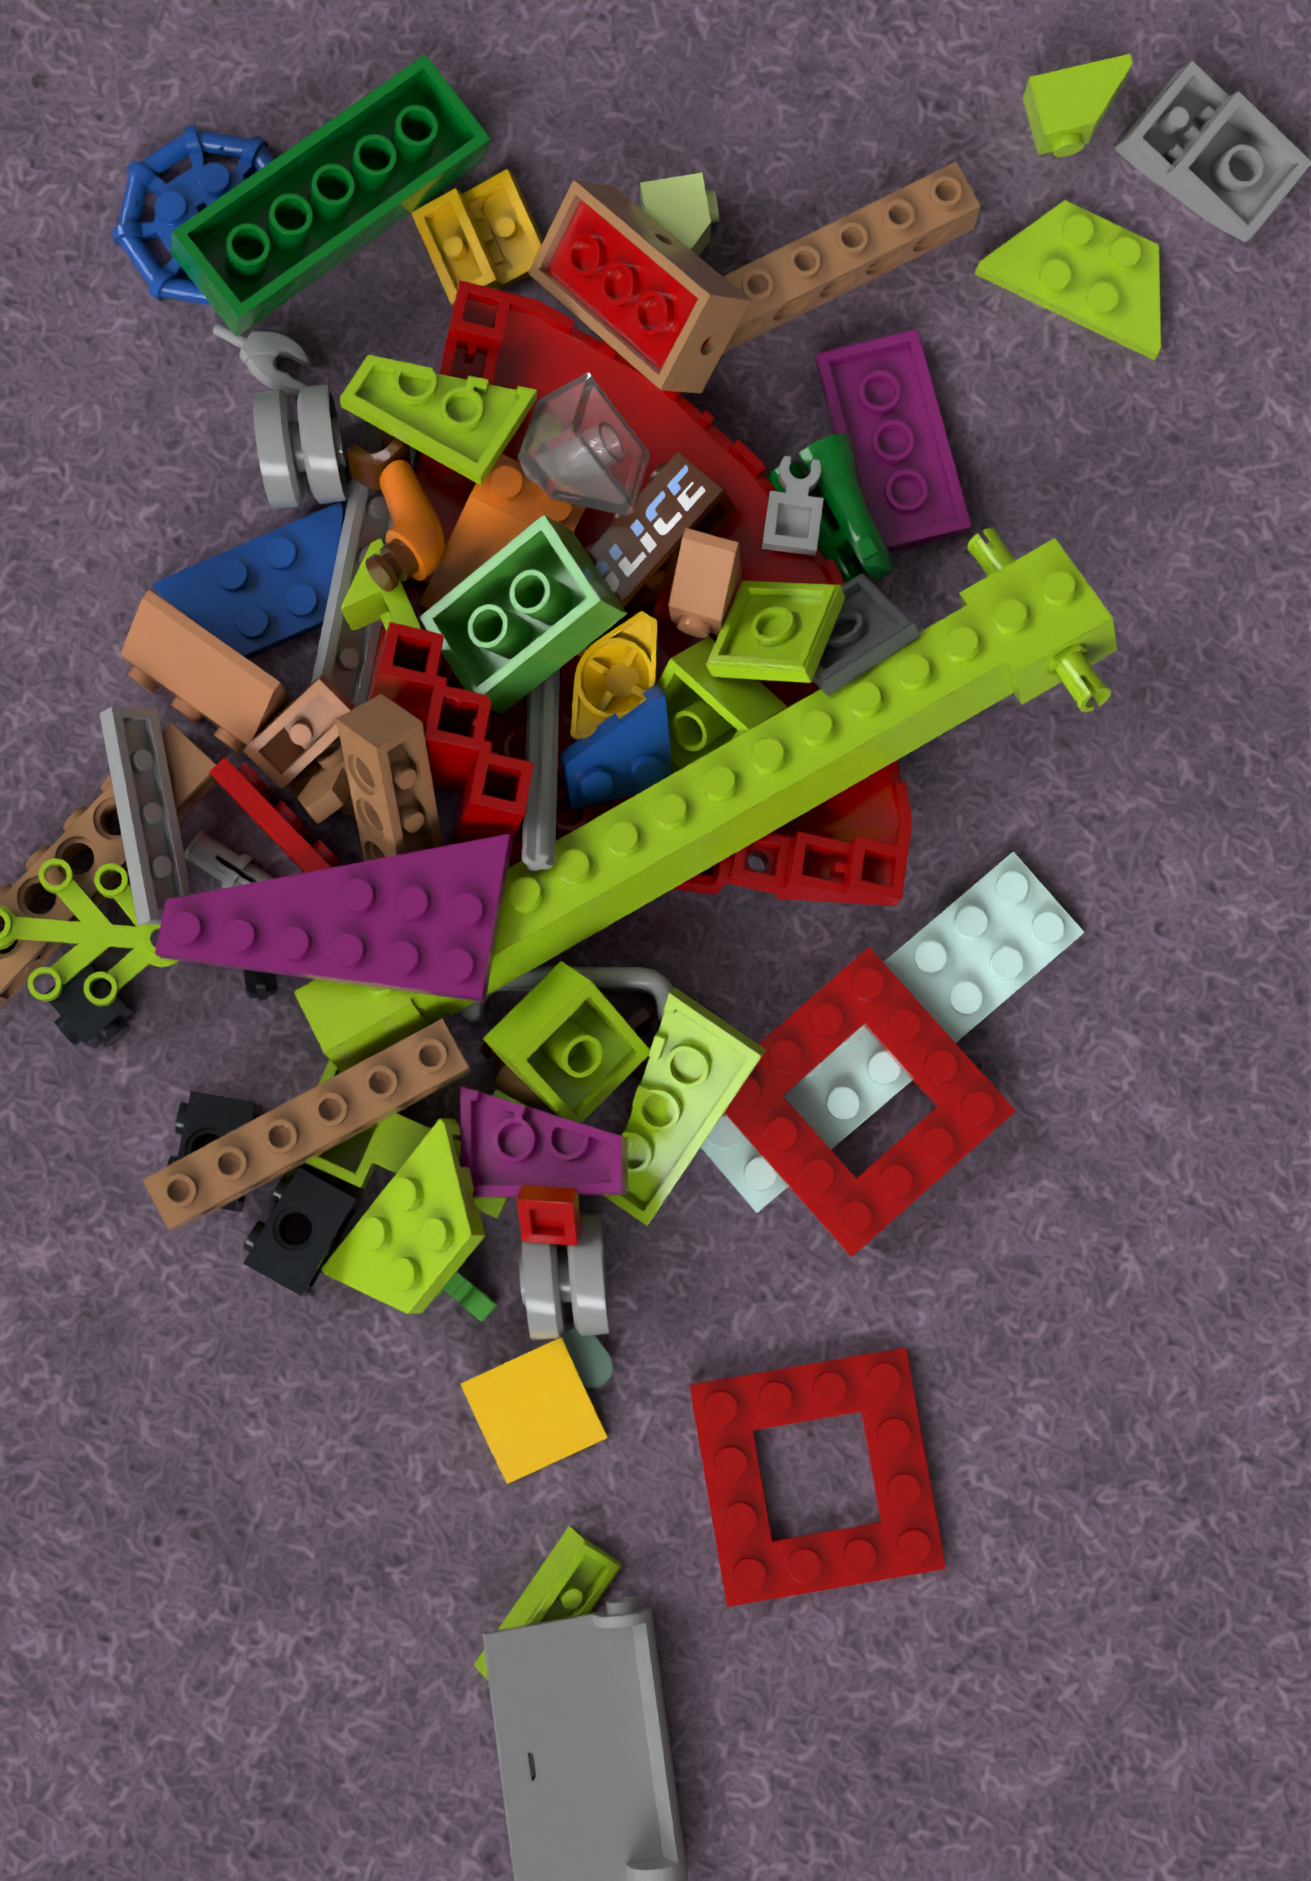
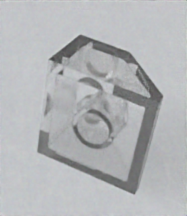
M587 372L537 400L518 459L525 475L533 483H538L550 499L627 516L635 511L650 452L591 374Z

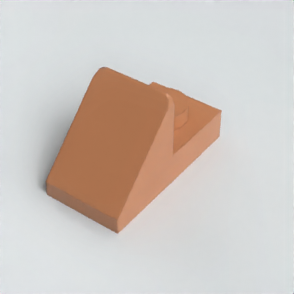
M321 674L294 701H289L245 747L243 752L283 789L339 736L336 719L356 707Z

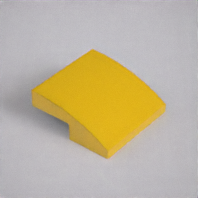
M508 169L463 194L454 188L411 212L451 305L454 304L460 280L499 290L530 277L528 272L543 243V239L517 180Z
M563 1337L460 1383L507 1484L608 1438Z

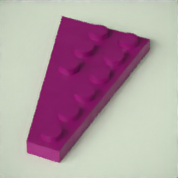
M510 834L166 899L155 954L164 959L486 1002L513 838Z

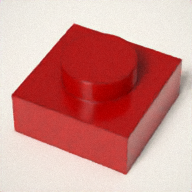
M522 1184L517 1197L522 1242L578 1246L582 1227L577 1188Z

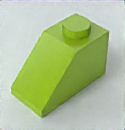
M1130 54L1029 77L1023 101L1038 155L1053 152L1055 157H1067L1081 151L1084 148V144L1090 142L1125 85L1133 64Z

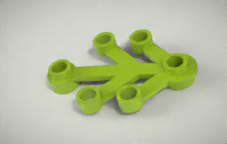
M58 858L49 859L41 865L39 880L47 891L55 893L61 898L80 922L18 917L8 907L0 904V917L5 920V927L0 933V950L11 946L16 939L77 944L52 966L37 968L30 974L28 989L39 1001L49 1002L55 1000L61 994L64 984L110 947L133 950L108 972L99 971L92 973L85 980L84 993L87 999L96 1006L111 1004L117 998L118 990L149 965L164 968L179 962V960L164 959L155 954L156 947L152 945L151 938L156 931L160 930L161 924L138 925L127 873L120 865L115 863L104 864L96 871L94 877L95 886L104 897L114 898L135 926L112 925L73 880L74 876L69 864ZM53 867H61L66 871V879L60 885H51L46 881V874ZM108 872H117L122 877L121 885L115 890H107L101 885L102 877ZM42 975H51L56 981L54 990L48 994H40L35 989L36 980ZM100 979L109 981L112 986L111 993L103 999L95 998L91 994L92 984Z

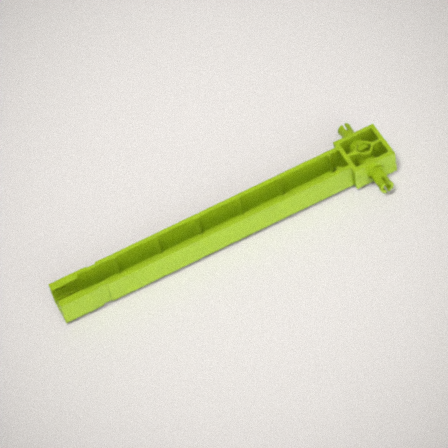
M995 528L983 530L984 535L989 541L987 544L977 533L969 541L967 550L971 556L975 557L987 577L959 593L963 608L919 632V638L830 696H827L821 689L555 841V862L550 869L532 871L527 868V864L523 861L508 868L487 995L1013 693L1021 705L1063 682L1077 702L1081 712L1086 713L1094 710V706L1089 700L1091 697L1094 698L1100 707L1110 697L1111 690L1102 681L1092 665L1117 651L1112 615L1056 538L1016 560ZM318 979L294 991L324 1054L341 1072L428 1027L447 1014L452 1016L477 1002Z

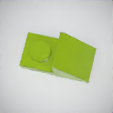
M381 538L371 542L341 606V611L350 629L353 631L358 630L378 620H382L386 631L389 622L421 629L401 581L398 580V587L394 590L386 592L374 582L368 573L365 565L366 559L373 554L380 555V549L384 547Z

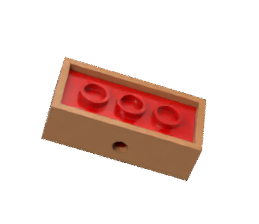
M575 179L528 272L531 277L656 387L666 391L702 393L751 301L614 186Z

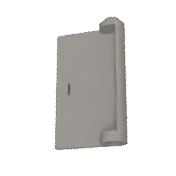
M622 1597L606 1601L607 1610L482 1633L514 1881H689L652 1607L640 1605L639 1597ZM529 1752H530L531 1755H532V1763H533V1771H534V1775H533L532 1778H531L532 1770H531V1762H530V1754H529Z

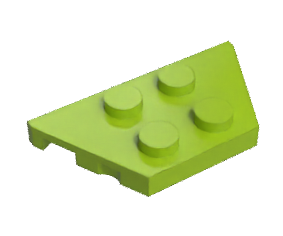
M1066 200L1061 202L982 259L976 268L975 275L1154 361L1161 350L1159 244Z
M440 1118L321 1268L325 1275L406 1314H422L485 1236L480 1211L473 1201L474 1186L469 1167H460L453 1138L461 1135L455 1119Z

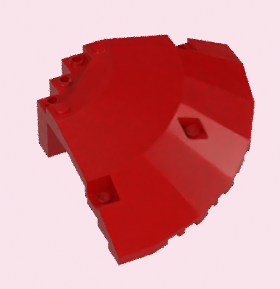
M462 280L459 281L438 374L466 380L468 376L488 379L490 385L517 390L518 386L537 390V400L502 454L590 498L585 514L575 533L583 548L597 542L612 525V520L617 511L623 505L633 502L645 489L653 471L662 463L669 462L679 452L720 486L737 508L713 536L739 543L741 581L833 584L840 586L845 584L833 559L826 560L818 548L815 556L762 549L769 493L776 490L764 474L766 466L739 439L733 443L713 424L715 417L707 410L703 414L699 412L681 395L682 392L660 390L604 340L600 342L573 327L575 320L541 301ZM421 452L415 473L439 518L444 531L446 547L476 483ZM433 573L422 581L410 577L406 581H401V584L421 629L389 622L386 631L384 624H382L368 701L383 694L422 721L433 787L459 793L450 843L458 844L510 834L513 838L509 864L515 865L522 861L523 817L526 811L534 767L533 762L525 761L527 695L505 713L500 714L490 710L491 700L487 695L467 691L463 688L441 653L444 634L427 631L419 618L426 612L418 606ZM674 579L644 612L658 622V673L656 685L670 658L705 639L688 635L677 628V623L671 622L669 601ZM709 633L708 637H711L716 642L718 635ZM577 655L560 668L556 841L635 796L631 795L574 810L569 808L565 800L559 754L577 741V739L571 736L574 676L581 659ZM758 680L779 698L787 708L820 690L813 681L811 683ZM898 760L673 888V890L717 895L723 886L728 883L776 894L775 899L896 906L902 900L912 830L906 782L901 781ZM755 856L760 858L764 864V871L758 872L753 870L748 864V857Z

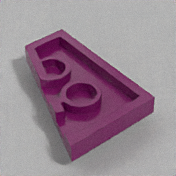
M461 1086L460 1167H469L474 1186L473 1199L518 1197L522 1184L577 1188L578 1196L628 1194V1138Z

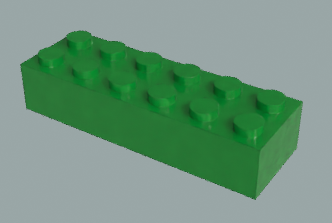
M425 54L174 229L171 235L170 253L234 335L238 337L483 162L491 138Z

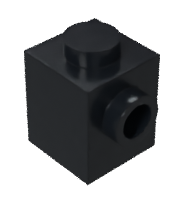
M90 963L64 984L61 994L55 1000L49 1001V1003L60 1014L54 1023L72 1044L76 1046L79 1042L83 1041L84 1044L97 1048L102 1043L108 1048L129 1032L131 1026L127 1021L137 1013L119 992L117 998L107 1006H96L87 999L84 993L85 980L92 973L100 971L93 963ZM105 979L97 980L91 986L92 996L98 999L106 998L112 990L111 983ZM55 985L52 988H50L45 994L52 992L55 988Z

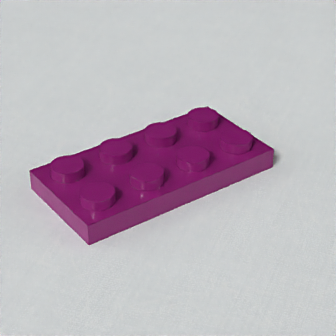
M918 329L816 353L815 364L834 434L848 433L853 441L856 451V469L859 484L871 516L883 537L888 551L893 552L970 533L971 522Z

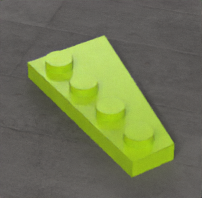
M676 987L668 994L663 1009L665 1012L648 1055L649 1060L642 1082L637 1088L626 1130L622 1134L623 1137L628 1138V1194L603 1195L646 1226L649 1225L766 1051L762 1046Z

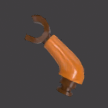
M380 429L382 451L371 454L363 450L356 443L346 451L350 475L370 489L381 490L390 512L393 526L386 532L385 540L387 544L380 549V555L373 554L366 559L365 565L374 582L384 591L391 592L398 587V580L406 581L412 577L415 580L422 581L438 568L445 552V536L436 511L412 468L410 446Z

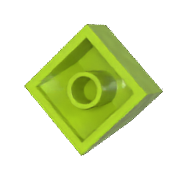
M711 637L703 639L670 658L656 685H659L666 696L673 772L681 770L787 708L779 698L756 679L712 677L706 666L715 644Z
M562 961L483 1038L509 1069L559 1117L582 1123L643 1062L650 1052V1049L593 982Z

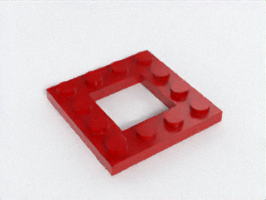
M868 947L759 1043L766 1051L724 1114L850 1257H853L1016 1110L873 950ZM864 1026L936 1108L862 1174L855 1178L785 1099L784 1095Z
M906 1347L689 1384L727 1607L946 1569ZM861 1412L880 1521L772 1540L753 1430Z

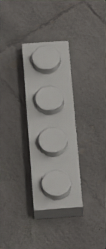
M110 707L99 714L138 925L161 924L166 899L192 894L157 707Z

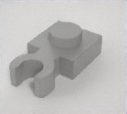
M784 456L779 468V481L785 489V493L770 491L762 549L815 556L824 498L808 496V493L818 484L821 465L819 460L813 459L810 474L806 478L798 479L790 472L791 456Z

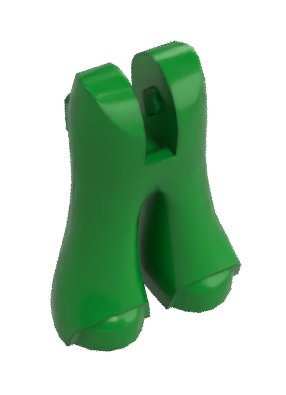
M848 433L833 434L816 441L799 452L798 457L801 462L791 461V474L798 479L806 478L810 474L812 460H819L821 473L817 487L839 524L838 528L823 506L817 548L826 560L833 559L845 584L858 575L863 574L853 557L854 555H857L863 568L876 581H880L893 573L895 569L892 558L871 516L859 484L856 469V451ZM779 466L766 477L777 492L785 493V489L779 481ZM815 488L808 493V496L819 497Z

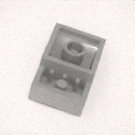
M1193 60L1171 77L1114 147L1130 164L1203 219L1243 242H1247L1253 237L1311 165V161L1239 91L1229 96Z

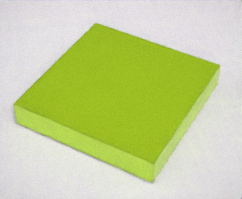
M741 581L706 663L711 676L811 683L846 598L841 586L833 584Z

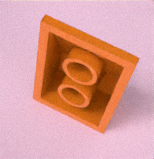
M501 454L483 484H475L445 547L444 556L438 568L434 571L418 607L425 611L429 610L543 514L568 527L575 534L585 514L590 498Z

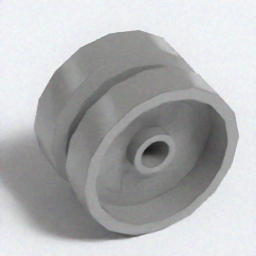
M330 383L301 388L297 396V422H295L290 399L282 389L254 393L253 417L256 445L264 488L271 509L278 510L300 506L304 498L303 472L307 473L311 493L319 504L346 501L348 498L345 466H347L346 444L342 422L337 414Z
M600 1211L580 1213L582 1232L578 1246L567 1245L568 1249L560 1250L559 1244L522 1242V1253L519 1254L522 1303L526 1305L531 1340L560 1338L565 1326V1302H572L574 1326L581 1336L609 1334L608 1297Z

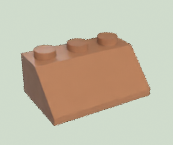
M149 589L142 597L120 653L122 658L132 667L127 674L128 677L152 694L155 693L158 687L175 698L170 704L174 710L194 724H197L201 717L218 728L213 737L239 755L244 747L262 731L289 701H292L288 693L277 679Z

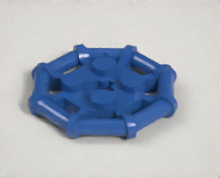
M196 125L185 127L183 134L138 163L135 161L130 162L125 169L128 179L118 224L112 229L114 243L122 246L149 285V294L159 301H162L165 297L212 306L193 281L180 279L184 270L170 253L172 231L249 178L256 169L259 171L272 162L274 157L268 150V142L260 136L249 139L198 130ZM203 152L240 158L236 168L231 170L216 162L206 164ZM187 156L190 157L193 167L166 184L158 177V175ZM148 190L150 193L158 196L155 201L154 222L140 223L145 196ZM159 238L172 256V259L161 268L145 245L146 242Z

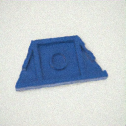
M340 502L154 582L153 585L160 596L168 600L187 617L249 659L323 626L345 512Z

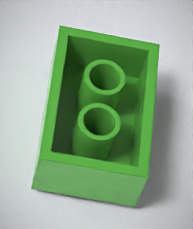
M543 514L419 618L427 631L444 634L441 653L463 688L467 691L487 695L491 700L490 710L503 714L627 613L573 531Z

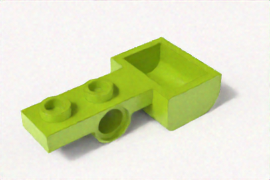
M329 1060L319 1084L342 1073L331 1060ZM398 1112L305 1163L357 1187L366 1189L376 1165L397 1173L431 1128L406 1118ZM453 1139L460 1164V1141ZM508 1198L473 1199L479 1211L496 1219L500 1218Z

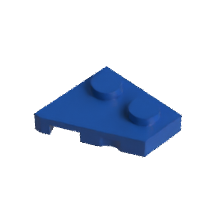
M659 685L650 687L643 692L647 700L621 719L616 713L599 724L592 735L580 738L559 754L564 796L571 810L639 794L673 774L666 696Z

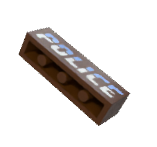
M679 452L669 462L662 463L653 471L645 489L633 502L623 505L617 511L612 520V525L597 542L591 543L584 548L627 614L577 654L580 658L594 642L639 612H645L672 582L675 576L685 528L714 535L737 509L720 486Z

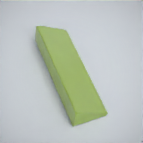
M569 1526L498 1630L566 1618L569 1615L572 1617L590 1613L623 1564ZM483 1650L474 1666L488 1680L485 1651Z

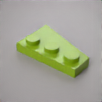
M367 355L340 396V404L342 408L475 483L482 485L537 400V390L518 386L517 390L490 385L488 379L468 376L466 380L437 374L431 367Z

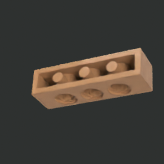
M383 694L338 717L336 721L364 861L442 847L443 840L422 721Z

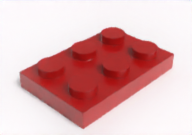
M224 757L209 771L226 793L304 873L343 866L341 861L320 840L312 847L308 844L306 839L311 835V832L283 801L275 807L269 803L275 795L245 762L236 769Z

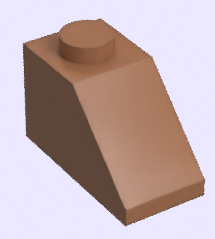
M685 528L669 601L671 622L677 623V628L680 631L699 638H707L709 633L719 635L742 578L738 542Z

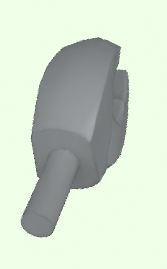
M220 322L215 324L212 333L241 348L240 359L252 375L262 384L272 390L282 389L286 394L298 396L301 388L307 386L303 382L292 378L288 372H282L277 369L278 363L287 358L306 367L312 366V359L309 354L294 339L283 333L264 329H253L248 337L242 334L236 337L226 325Z

